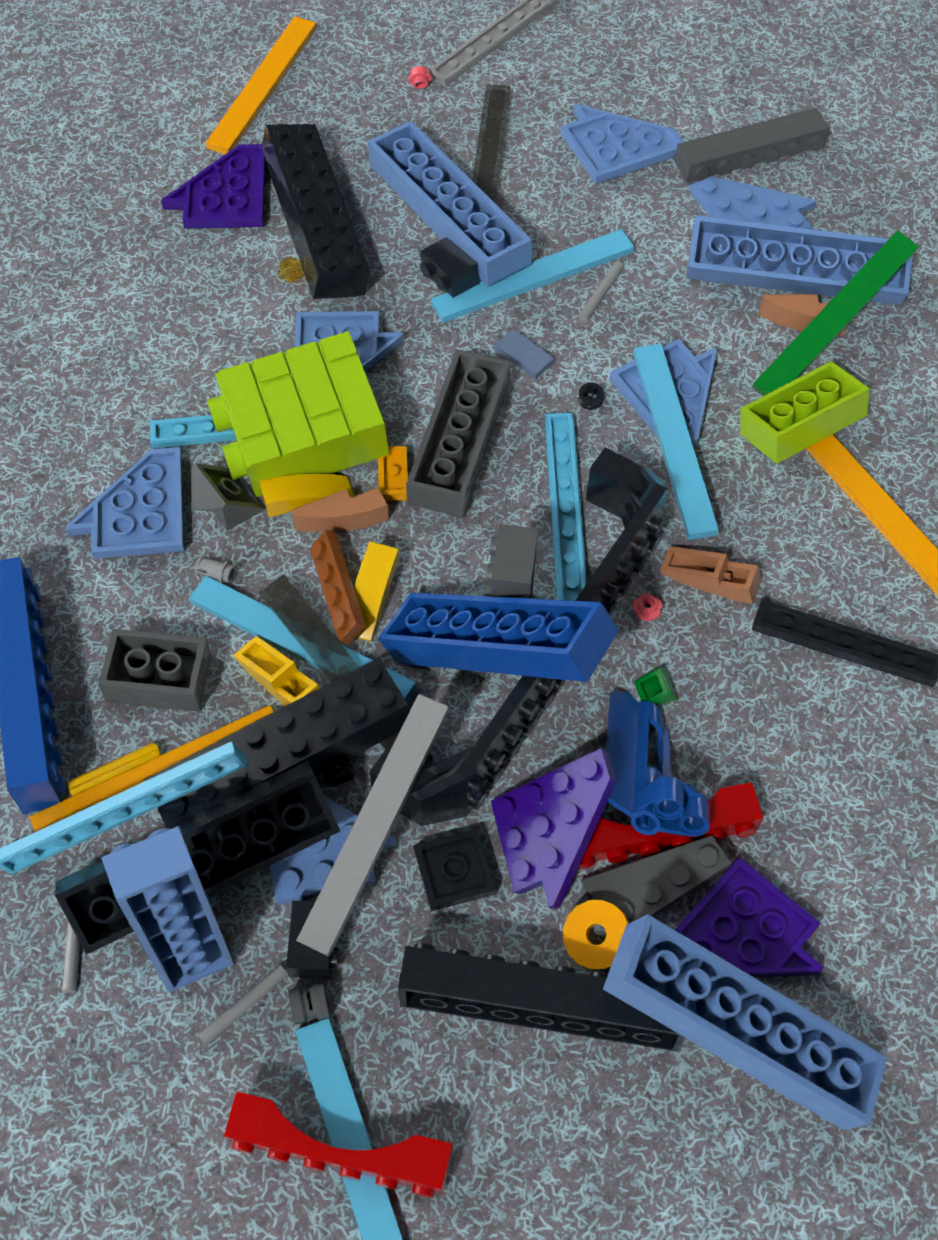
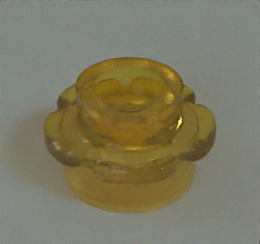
M285 258L279 264L278 276L280 279H285L286 282H296L297 279H301L304 275L301 263L296 258Z

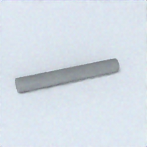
M617 260L614 262L578 315L579 319L585 322L589 320L624 268V264L621 261Z
M69 922L62 993H76L80 942Z
M279 964L201 1031L197 1036L205 1046L287 977L288 973Z

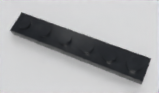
M761 599L752 626L753 631L926 686L934 687L937 682L938 654Z

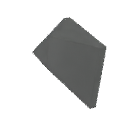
M198 463L193 465L191 510L213 512L227 531L266 510L264 504L258 497H255L254 491L243 477L235 480L232 479L228 467Z

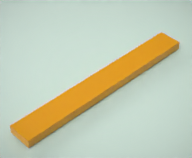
M294 16L205 142L207 149L226 154L235 148L316 31V22Z
M833 434L806 448L812 457L938 596V549Z
M270 705L29 816L35 832L143 783L145 782L144 779L270 715L274 711Z

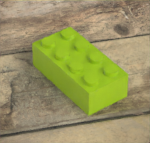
M830 361L740 408V435L778 464L868 416L870 388Z

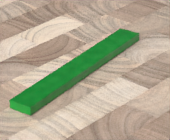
M897 230L757 378L752 387L762 396H765L796 380L914 255L919 246Z

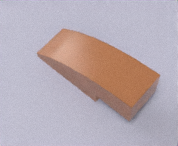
M817 294L762 295L758 312L759 316L774 323L803 331L828 303H819ZM847 326L838 336H844Z
M378 487L350 498L345 489L291 510L295 530L324 532L325 530L333 532L349 531L373 526L389 520L388 505Z
M669 546L660 569L661 574L680 583L749 604L754 603L761 583V576L757 565L729 562L727 554Z

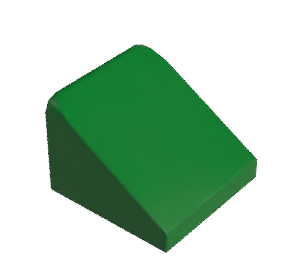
M661 667L634 681L641 701L646 700L659 705L679 699L669 673Z

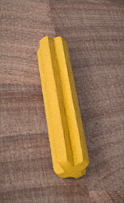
M152 742L69 780L67 787L73 797L161 756V752L157 744Z

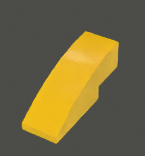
M295 474L259 481L269 518L289 513L293 509L345 489L350 498L354 497L348 477L343 475Z
M369 541L354 585V591L366 624L364 629L356 636L358 639L369 642L373 639L390 594V585L399 564L398 548Z
M255 636L233 655L235 660L284 706L320 689L317 683L298 671L295 662L258 636Z

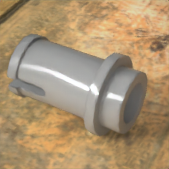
M201 556L195 565V568H197L195 570L196 575L208 576L219 580L224 585L226 583L231 584L236 576V567L229 561L222 563Z

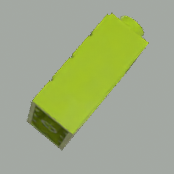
M349 331L321 339L317 343L316 341L288 349L284 353L281 351L252 360L253 362L251 363L245 362L215 373L221 395L206 399L217 433L233 428L237 441L222 446L232 479L235 480L249 476L255 497L262 495L259 483L261 480L295 474H331L389 455L385 423Z

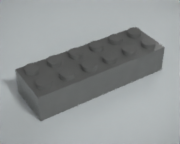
M458 349L455 350L406 483L408 505L464 518L510 384V361Z

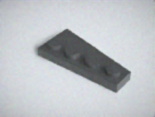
M709 836L581 880V884L592 900H604L617 905L626 914L631 923L647 914L652 917L656 916L730 868L731 862L715 839Z

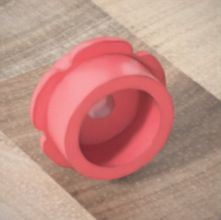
M424 66L411 69L410 76L408 77L410 85H414V88H427L433 79L429 69Z
M643 593L639 598L634 599L632 608L639 619L651 621L661 615L660 609H662L663 605L658 597H654L650 593Z

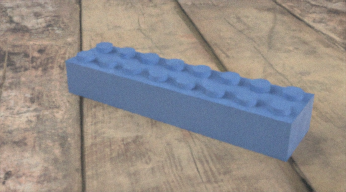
M412 121L368 141L370 166L441 239L447 237L477 263L479 278L486 286L531 264L532 239Z
M696 215L692 229L686 278L835 297L888 239ZM913 256L870 302L902 305L909 293Z
M178 826L172 829L162 828L156 830L145 840L135 844L126 843L112 849L110 854L101 857L115 898L168 993L234 965Z
M647 914L626 925L603 990L842 1130L871 1124L887 1060L886 1056Z

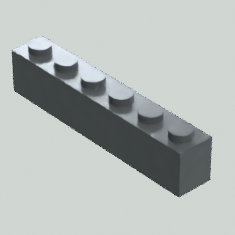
M817 108L679 143L677 144L674 162L686 182L701 181L713 175H725L732 170L747 169L754 164L773 162L777 158L784 156H795L799 152L811 149L818 150L825 146L830 127Z

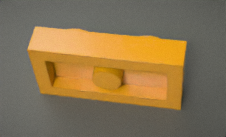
M389 446V455L378 458L379 490L385 501H407V446Z

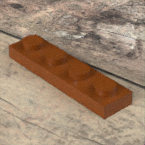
M325 530L313 543L310 552L339 643L350 644L364 629L366 624L336 533Z

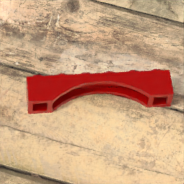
M750 782L720 788L709 801L710 827L701 836H684L661 831L654 835H644L637 832L630 825L619 824L600 817L578 869L590 868L595 865V862L607 859L609 863L622 862L628 858L627 855L640 853L642 857L653 856L659 853L660 849L673 847L674 849L712 836L717 843L724 840V836L734 834L738 838L752 836L757 832L756 830H759L764 819L753 784Z
M237 1091L223 1135L228 1142L232 1143L231 1149L238 1152L253 1154L255 1148L267 1151V1158L288 1163L290 1157L304 1160L303 1167L311 1170L324 1172L325 1167L328 1166L340 1169L339 1176L360 1181L361 1176L365 1175L376 1178L375 1184L378 1186L397 1190L398 1184L413 1187L412 1194L433 1199L434 1193L443 1194L453 1153L452 1143L420 1135H414L400 1143L379 1149L350 1150L335 1148L318 1142L299 1131L282 1115L272 1100Z

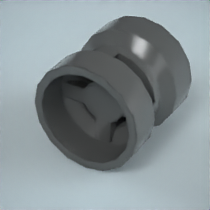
M323 983L314 984L307 990H301L300 988L288 990L294 1025L305 1023L308 1018L315 1017L318 1020L329 1018ZM308 997H311L313 1010H310Z

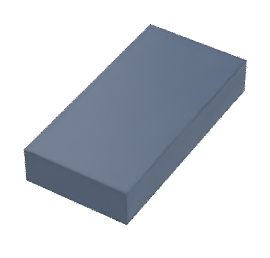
M514 329L494 345L495 351L535 380L554 364V358Z

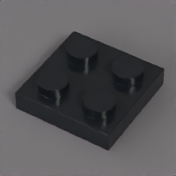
M478 829L413 845L431 912L496 895V887Z

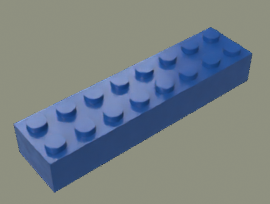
M15 557L0 560V730L7 790L22 814L45 810L62 802L61 795L66 794L67 790L64 776L59 775L57 767L63 765L60 747L55 746L54 737L59 736V729L56 718L51 717L50 709L55 708V699L52 690H48L47 681H51L52 676L48 662L44 663L43 656L48 654V646L45 636H41L40 628L45 627L43 613L41 609H37L36 603L41 601V593L38 584H34L31 568H25L21 558Z
M410 593L378 639L399 664L588 682L619 632V629L601 602Z

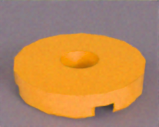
M588 900L577 905L567 916L563 927V943L569 956L577 964L593 970L607 969L613 963L625 927L630 922L626 914L617 905L604 900ZM595 925H602L606 931V939L599 945L593 944L589 939V931Z

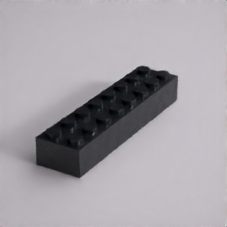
M265 125L262 142L265 162L312 298H343L365 295L371 272L316 125Z
M377 658L144 779V781L231 741L247 755L249 765L158 807L157 809L166 828H169L307 761L316 777L399 733L410 709L381 659Z
M308 761L169 827L170 829L179 827L207 896L341 831ZM102 860L56 881L55 897L86 955L134 932L115 898Z
M417 943L414 947L405 946L398 983L400 1007L679 1052L685 1040V1037L603 990L608 976L607 973L591 972L590 975L576 973L575 969L567 966H556L555 969L540 967L539 963L530 960H522L519 964L505 962V958L498 955H485L484 958L470 956L469 952L461 949H451L449 952L437 951L435 947L423 943Z

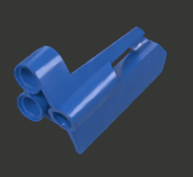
M612 691L609 697L606 751H608L617 782L608 802L630 816L632 827L640 834L654 835L659 831L684 836H701L705 834L710 827L709 800L703 794L696 791L693 785H687L681 780L672 777L669 730L664 725L660 709L650 701L643 700L638 703L629 692ZM649 723L657 730L656 769L647 767Z

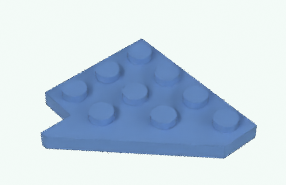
M575 104L573 113L578 121L561 126L562 137L595 184L673 158L676 155L677 144L684 142L675 129Z
M713 176L693 183L689 187L690 193L710 217L812 229V225L801 213L815 208L816 201L814 199Z
M379 311L296 312L295 347L314 341L317 343L321 339L349 331L364 372L402 343V332H379Z
M677 339L663 346V350L693 447H695L698 443L717 350L713 348L695 357L682 341ZM634 360L610 372L609 380L658 438Z
M181 448L151 449L66 525L68 536L91 534V553L94 559L184 551Z
M325 797L341 831L270 865L277 905L289 903L292 900L319 896L358 815ZM389 834L383 849L397 846L396 837ZM374 868L365 885L376 883Z

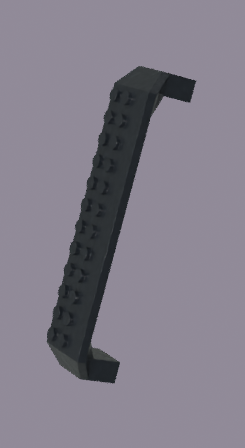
M606 447L590 467L586 501L621 518L624 531L575 601L601 602L608 614L611 615L616 607L617 601L615 599L618 594L624 595L632 582V579H630L633 572L639 573L642 570L647 559L644 556L648 550L654 552L660 542L661 536L658 533L665 521L661 517L668 488L651 470ZM522 676L475 745L429 768L422 767L400 813L419 825L424 826L467 817L472 809L478 810L487 796V793L484 791L490 783L495 785L504 771L503 763L507 758L512 760L521 746L520 738L524 733L529 735L538 720L535 716L540 709L545 711L549 707L554 697L552 691L556 685L562 687L566 680ZM389 745L370 770L371 787H373L392 749Z

